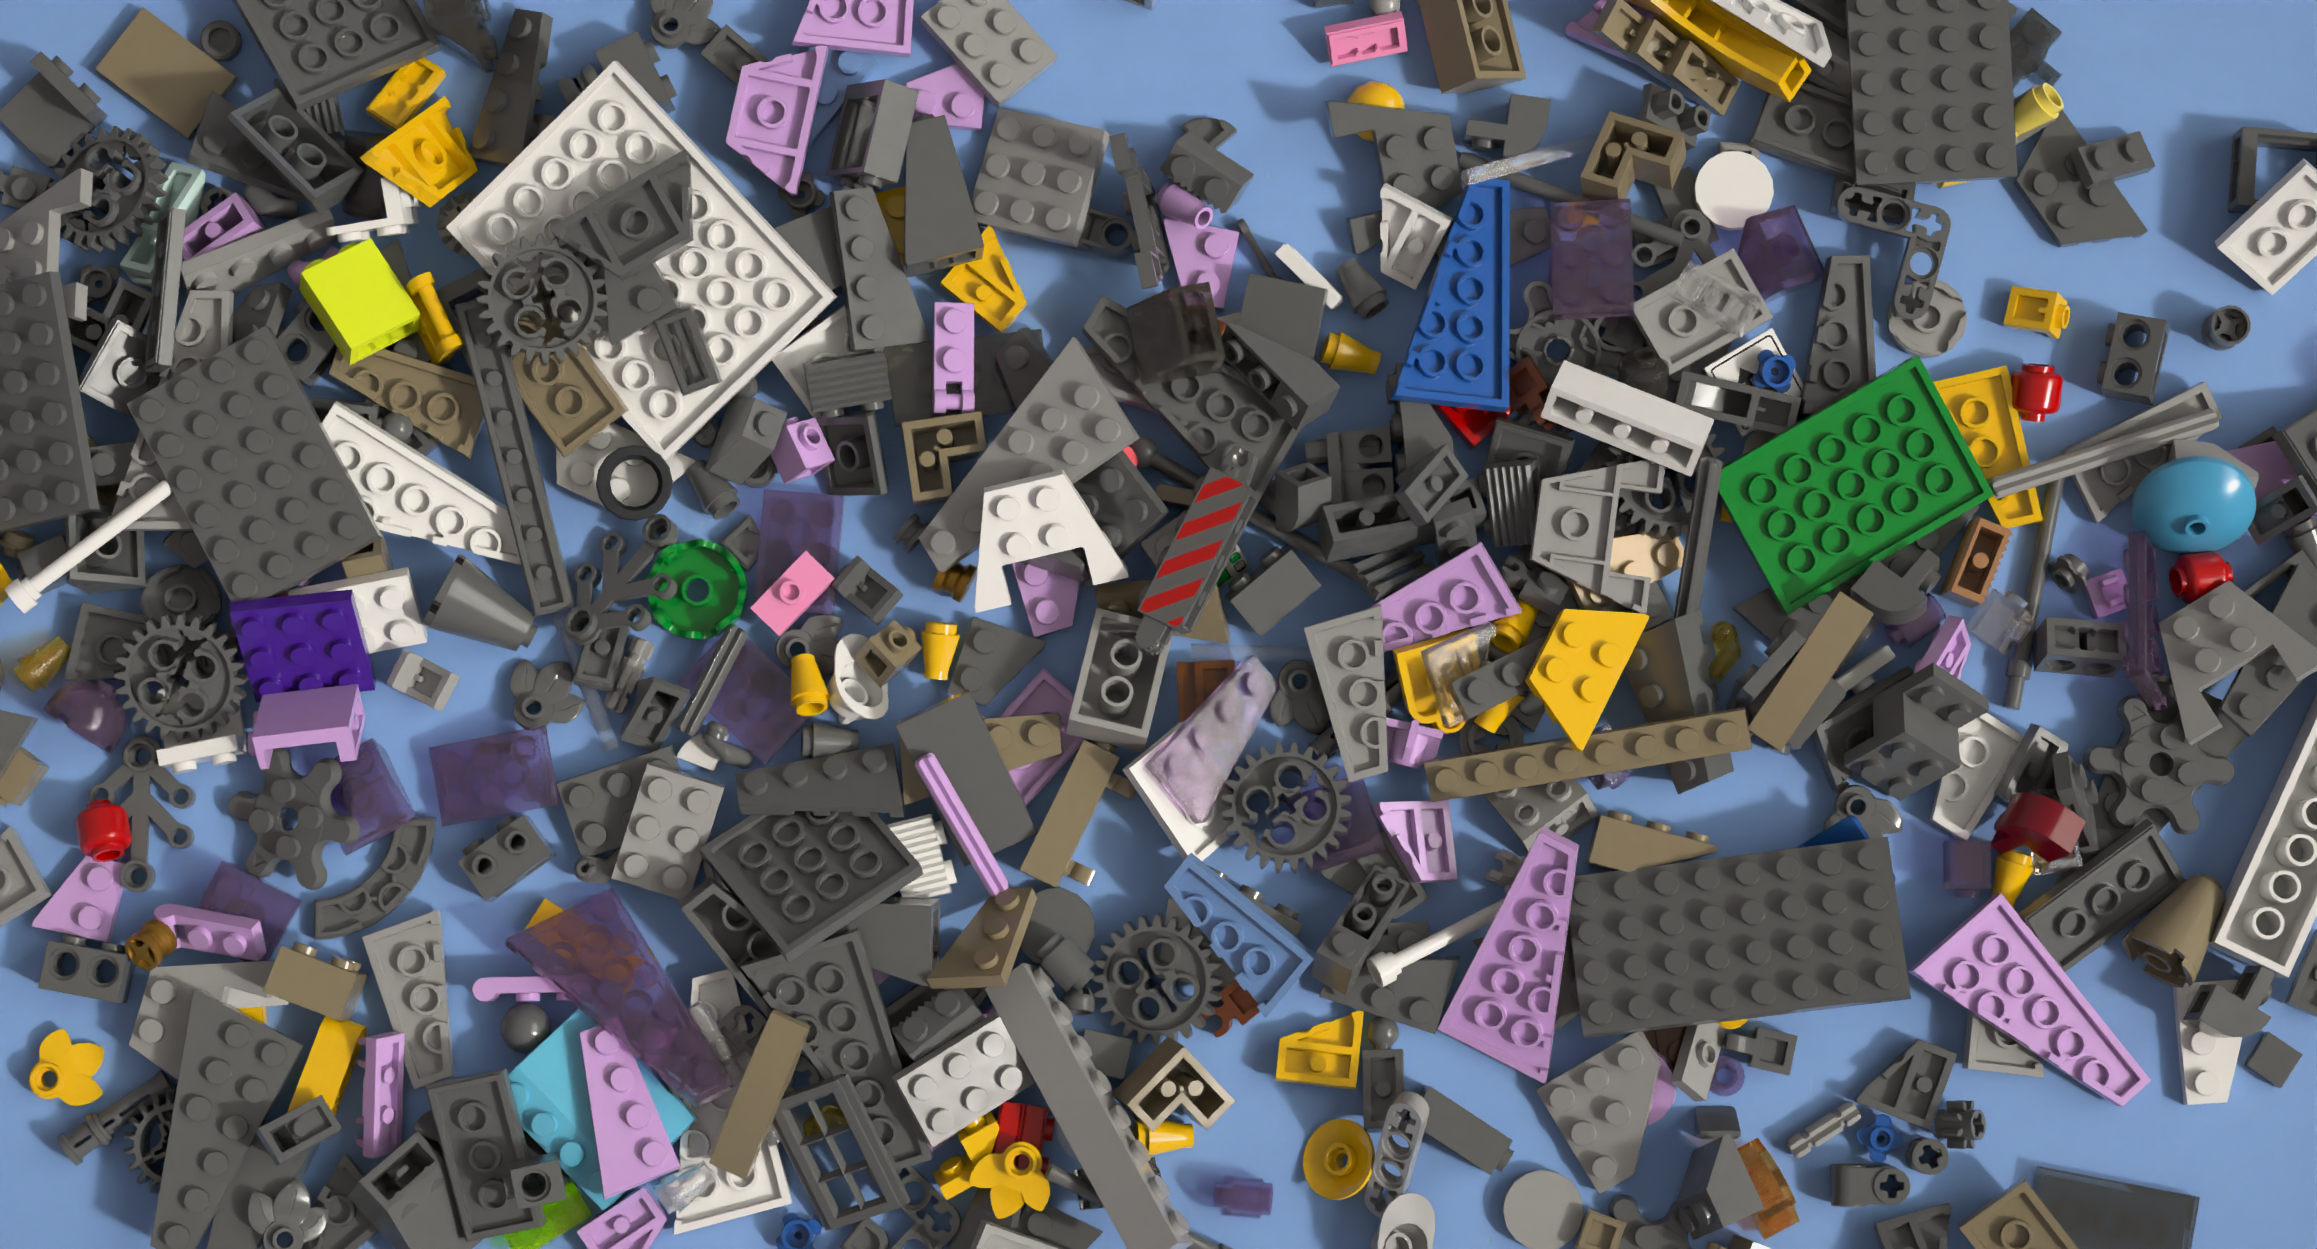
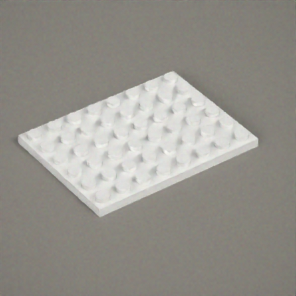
M613 61L446 228L483 268L484 266L497 268L492 260V256L496 252L506 258L507 255L504 248L506 243H511L518 250L520 249L519 245L522 236H525L532 246L535 245L538 234H542L545 245H550L555 237L550 227L683 150L687 152L691 159L693 241L656 261V264L681 307L668 315L694 306L722 382L682 396L655 323L612 346L609 341L608 317L606 316L603 320H594L602 329L599 335L587 332L592 340V344L589 348L583 346L628 407L629 411L623 414L622 417L653 451L660 454L665 461H668L837 296L618 61ZM559 239V248L565 249L568 244ZM574 249L572 254L577 257L581 253ZM539 253L530 264L515 260L516 263L525 266L527 270L523 279H508L506 281V288L511 294H514L525 286L531 278L538 284V280L542 275H545L546 279L552 284H562L566 281L565 274L556 267H550L542 274L539 273L538 267L541 263L539 260L542 257V254ZM587 257L583 264L588 267L597 263ZM598 265V270L592 276L593 280L605 279L602 266ZM605 285L597 290V293L606 295ZM607 303L597 305L598 308L607 312ZM562 305L557 308V312L566 323H573L578 320L577 312L573 307ZM683 318L684 327L705 379L709 378L687 320ZM673 323L667 324L690 385L696 383Z

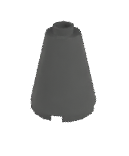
M458 554L421 623L430 629L517 651L520 645L528 648L538 630V626L532 624L535 616L468 558Z

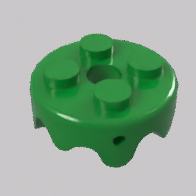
M695 539L667 546L658 554L647 579H652L659 573H666L676 581L677 592L671 599L664 601L653 595L648 596V601L654 618L669 632L681 638L707 640L718 637L725 632L728 625H734L739 620L746 606L748 583L743 568L726 548L708 540ZM695 580H704L709 586L708 596L700 602L690 600L687 595L688 586ZM667 582L661 585L659 591L666 588Z

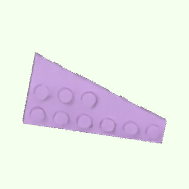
M1542 826L1437 1029L1546 1085L1579 844Z
M1995 893L1908 970L1912 975L2115 1106L2123 1107L2151 1081L2001 893Z

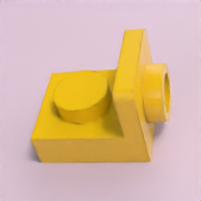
M2012 286L2003 324L2007 328L2046 333L2050 338L2059 339L2061 329H2066L2068 325L2070 307L2058 292Z

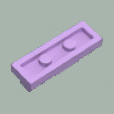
M391 1031L358 1039V1044L366 1046L365 1058L357 1059V1064L365 1068V1076H363L362 1116L356 1118V1123L363 1124L364 1129L363 1137L356 1138L355 1144L363 1147L364 1157L374 1159L390 1155L402 1145L405 1033Z

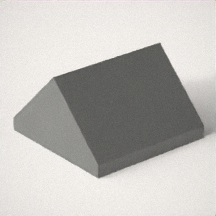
M876 410L844 412L845 415L824 419L817 417L816 420L835 458V461L823 468L827 495L886 494L889 483Z
M99 505V510L66 517V552L106 523L108 516L112 515L115 506ZM121 531L66 572L67 582L87 594L143 588L146 586L144 531Z

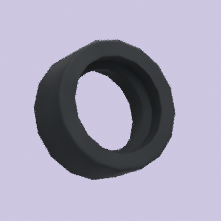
M638 445L621 447L608 455L598 469L596 480L599 499L606 509L620 519L632 521L651 518L662 510L671 496L673 484L670 467L662 456L648 447ZM631 459L642 460L651 465L658 479L657 492L652 500L645 505L637 507L626 506L619 502L613 495L610 485L611 475L615 468L622 462Z

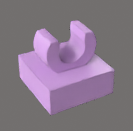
M2122 568L2088 579V584L2083 588L2095 620L2136 605Z

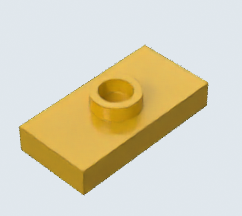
M425 57L397 69L366 108L367 115L395 132L414 118L446 77L445 70Z

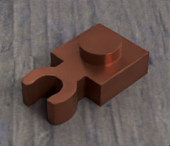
M1236 979L1219 992L1222 995L1221 1000L1224 1004L1222 1006H1212L1216 1010L1215 1015L1222 1019V1026L1215 1031L1214 1036L1217 1038L1225 1035L1231 1029L1235 1017L1243 1026L1260 1013V1010L1257 1008L1258 1003L1248 990H1243ZM1204 1014L1201 1015L1204 1021L1211 1017Z

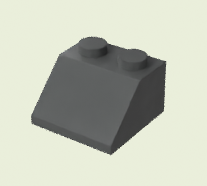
M1730 1133L1693 1150L1676 1202L1680 1210V1222L1683 1228L1691 1234L1693 1240L1765 1209Z

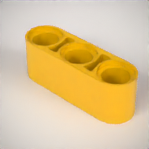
M327 1016L324 1017L288 1112L322 1095L336 1117L363 1046L358 1044V1039L366 1037V1026L351 1020L338 1021Z

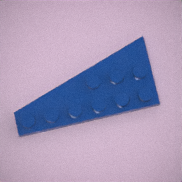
M1472 176L1467 180L1390 400L1505 412L1509 408L1510 180Z

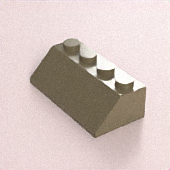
M1417 0L1421 9L1426 29V38L1430 46L1436 70V79L1439 83L1441 94L1470 93L1526 79L1507 0Z

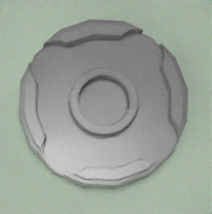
M1936 280L1927 313L1921 318L1915 320L1899 318L1893 312L1890 301L1886 314L1888 332L1895 345L1907 354L1919 355L1920 358L1938 357L1954 348L1964 335L1967 313L1962 303L1963 300L1959 293L1946 282ZM1913 281L1909 283L1913 284L1909 296L1901 297L1900 303L1906 305L1905 312L1911 313L1912 309L1920 308L1921 302L1915 299L1916 290L1920 286L1926 289L1927 282Z
M1537 1170L1527 1172L1512 1182L1504 1196L1502 1211L1505 1226L1516 1241L1529 1249H1558L1571 1241L1582 1224L1584 1208L1581 1195L1572 1181L1558 1172Z

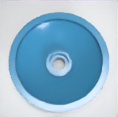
M2206 456L2184 457L2167 462L2154 469L2139 484L2132 502L2134 523L2142 537L2161 550L2180 555L2217 551L2230 545L2246 532L2256 512L2255 491L2246 474L2227 461Z

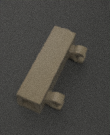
M1083 740L1020 871L1054 888H1058L1063 875H1067L1084 885H1090L1096 871L1071 859L1106 788L1129 800H1132L1136 792L1130 780L1114 773L1120 762V757L1114 755L1115 746L1094 740L1092 743Z

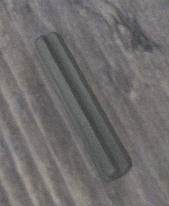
M732 624L727 626L676 724L678 730L690 736L697 735L748 637V633L745 630Z

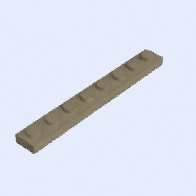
M1745 707L1593 732L1583 751L1579 753L1573 751L1569 746L1571 742L1569 738L1563 737L1426 760L1424 765L1431 802H1438L1752 749L1746 710Z

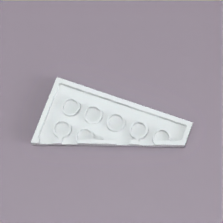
M338 401L334 403L322 424L379 530L406 537L413 536L429 540L434 544L446 547L450 545L470 550L474 554L521 565L507 506Z

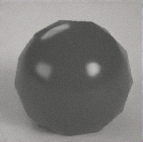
M521 1003L513 1006L507 1011L501 1022V1036L505 1044L515 1052L527 1054L551 1033V1021L546 1011L530 1003Z

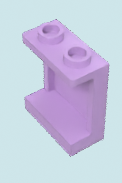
M358 684L262 695L259 710L253 713L254 730L248 733L249 753L251 756L257 757L260 770L269 769L273 749L336 742L341 762L357 760L366 719Z

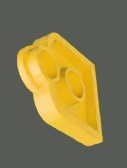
M1467 628L1393 649L1404 704L1408 713L1420 723H1430L1434 729L1444 731V734H1451L1460 730L1466 721H1464L1447 685L1481 668L1473 632Z

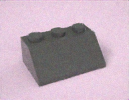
M280 86L230 112L227 117L234 129L319 214L344 201L364 171L304 110L297 111L286 92Z

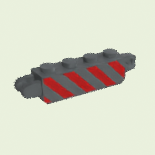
M1234 446L1218 469L1210 467L1207 475L1203 474L1198 479L1193 491L1195 498L1189 510L1183 511L1175 525V532L1177 533L1170 547L1166 546L1160 553L1157 560V568L1159 569L1152 582L1145 584L1138 598L1140 606L1137 611L1144 615L1138 627L1139 631L1136 632L1134 638H1136L1137 646L1147 652V654L1154 656L1160 652L1162 653V650L1165 649L1164 646L1168 644L1174 631L1181 635L1192 632L1258 503L1255 491L1250 487L1258 458L1251 452Z

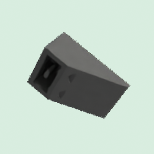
M1402 362L1395 364L1393 373L1387 375L1388 381H1385L1387 404H1395L1396 413L1392 414V420L1389 421L1391 443H1399L1400 451L1399 454H1396V459H1394L1395 478L1442 445L1447 444L1454 454L1452 437L1430 404L1390 400Z
M418 1131L364 1176L348 1196L395 1249H473L483 1240L466 1242L445 1160Z

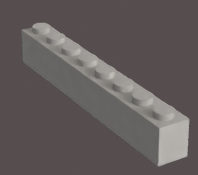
M1026 963L1020 964L1011 971L1006 987H987L985 991L1126 1248L1186 1249L1193 1244L1188 1235L1190 1231L1188 1222L1179 1211L1174 1210L1168 1199L1170 1196L1168 1186L1160 1176L1154 1174L1148 1163L1150 1161L1148 1150L1139 1140H1135L1129 1129L1131 1125L1129 1116L1120 1105L1115 1104L1109 1093L1112 1090L1111 1084L1107 1077L1095 1068L1090 1059L1092 1050L1082 1036L1077 1035L1071 1024L1073 1016L1063 1002L1058 1001L1052 990L1054 982L1051 976L1043 967Z

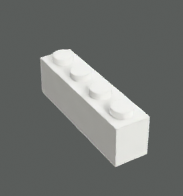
M1566 360L1563 361L1551 386L1541 417L1690 477L1693 474L1715 420Z

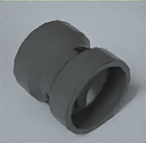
M591 63L581 68L580 74L574 77L565 76L556 81L568 106L581 94L578 88L581 87L584 91L598 77V74Z
M2227 305L2219 308L2205 319L2201 334L2204 342L2210 348L2225 351L2233 348L2248 336L2251 322L2243 309Z

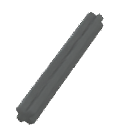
M1705 456L1700 458L1698 462L1673 619L1698 611L1700 607L1723 465L1722 461L1718 458Z

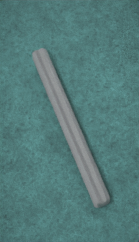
M2209 408L1995 476L1989 480V486L1994 493L1993 497L1999 499L2172 444L2173 439L2184 440L2213 431L2219 427V421L2215 411Z

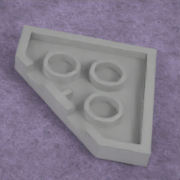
M1634 1032L1548 1081L1546 1085L1543 1084L1536 1089L1599 1194L1633 1176L1637 1170L1641 1144L1646 1131L1655 1084L1661 1067L1660 1059L1643 1032Z

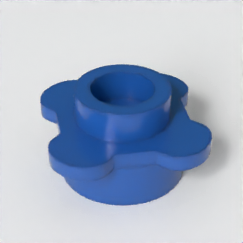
M1762 350L1757 356L1759 361L1757 373L1752 376L1754 386L1758 388L1771 387L1779 393L1787 392L1790 389L1793 369L1796 366L1794 357L1788 354L1778 356L1774 355L1771 350ZM1774 367L1777 369L1776 375L1771 374V369Z
M1884 1114L1877 1115L1874 1123L1869 1124L1866 1128L1858 1129L1856 1133L1857 1141L1864 1145L1870 1152V1159L1876 1163L1884 1162L1887 1154L1894 1149H1902L1905 1144L1904 1136L1894 1130L1891 1126V1118ZM1878 1135L1884 1136L1883 1142L1877 1141Z
M794 1212L786 1214L783 1217L784 1228L781 1236L776 1239L777 1248L815 1249L813 1246L815 1237L821 1232L819 1221L816 1219L809 1221L801 1219ZM797 1231H800L802 1233L801 1239L795 1238V1233Z

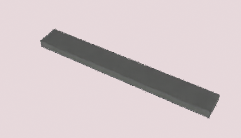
M475 300L456 304L455 307L534 616L573 608L575 603L513 360L509 358V344L497 349L496 344L500 336L498 334L492 336L485 335L491 322L478 321V316L487 310V307L475 305Z

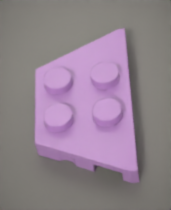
M824 45L816 46L814 50L795 55L789 53L778 56L769 62L759 61L742 66L725 142L730 149L789 195L795 197L798 194L829 51L828 47Z

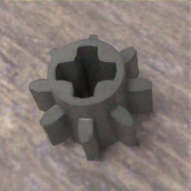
M1946 1101L1947 1109H1940L1936 1114L1935 1130L1937 1136L1940 1139H1947V1148L1973 1149L1975 1147L1974 1140H1981L1985 1134L1986 1121L1981 1110H1973L1974 1101Z

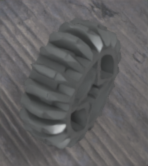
M176 1089L167 1090L166 1101L158 1094L152 1095L151 1102L153 1108L143 1103L140 1104L138 1109L144 1118L130 1117L129 1123L136 1127L137 1130L136 1132L124 1133V1139L133 1140L134 1147L125 1148L123 1153L125 1156L135 1155L136 1161L131 1162L128 1165L129 1171L139 1170L140 1168L143 1170L137 1178L139 1184H145L152 1178L149 1191L153 1194L158 1193L160 1190L163 1170L155 1162L165 1159V1150L167 1149L172 1119L171 1111H173ZM160 1119L161 1140L157 1146L150 1149L151 1132Z

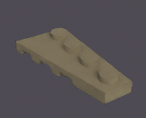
M337 349L329 372L332 378L375 404H379L380 407L390 413H401L409 417L415 428L471 461L484 423L473 376L385 349L349 366L339 349Z
M1059 712L983 718L1008 771L1062 753ZM899 734L904 805L928 798L930 795Z

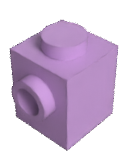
M797 417L785 420L775 449L770 454L784 484L813 476L835 461L815 417L799 422Z

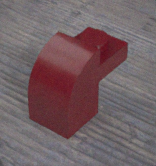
M2017 793L2012 796L2006 811L1996 820L1994 824L1996 833L1990 846L2004 854L2024 845L2050 863L2072 853L2086 821L2066 806L2051 798L2034 793Z

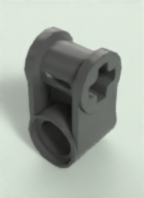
M1089 206L1078 246H1064L1116 259L1125 258L1133 252L1130 239V231H1133V228L1127 219L1101 212ZM1121 229L1128 234L1126 242L1122 245L1112 246L1107 242V236L1113 230Z
M1854 1163L1830 1164L1831 1206L1894 1205L1901 1203L1909 1195L1911 1187L1909 1178L1904 1172L1894 1166ZM1891 1174L1892 1178L1899 1182V1187L1892 1188L1891 1195H1888L1886 1190L1880 1188V1183L1886 1182L1888 1175Z

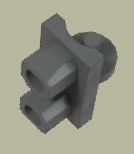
M1654 83L1644 85L1643 94L1645 100L1643 108L1639 112L1638 120L1682 132L1685 137L1686 150L1695 148L1697 135L1708 130L1710 110L1702 105L1692 107L1685 103L1683 94L1674 88L1664 90Z

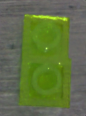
M573 1181L568 1182L564 1187L566 1200L543 1204L547 1221L544 1226L503 1235L510 1249H542L552 1243L555 1238L592 1217L591 1211Z

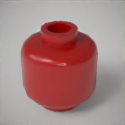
M2022 363V369L2014 371L2011 375L2013 408L2021 412V420L2045 422V414H2054L2060 409L2063 379L2060 374L2054 372V366Z
M2215 551L2195 552L2179 556L2175 565L2169 571V583L2173 594L2177 598L2180 597L2188 605L2225 582H2233V571L2230 563L2224 562L2220 554Z
M107 799L94 800L88 803L86 809L80 812L75 819L80 850L83 854L92 857L96 862H109L122 857L125 853L124 850L132 843L126 810L119 805L111 804Z

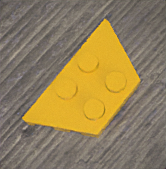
M445 96L360 157L365 164L430 208L478 172L473 157L466 148V140L461 129L458 127L452 129L446 115V111L451 108V105Z
M1563 609L1559 612L1525 682L1535 697L1542 700L1545 711L1553 723L1558 722L1571 741L1569 746L1573 751L1577 753L1583 751L1650 616L1644 613Z

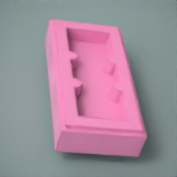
M1401 11L1324 26L1328 60L1331 67L1408 51L1404 17Z
M805 551L750 609L778 636H781L836 579Z

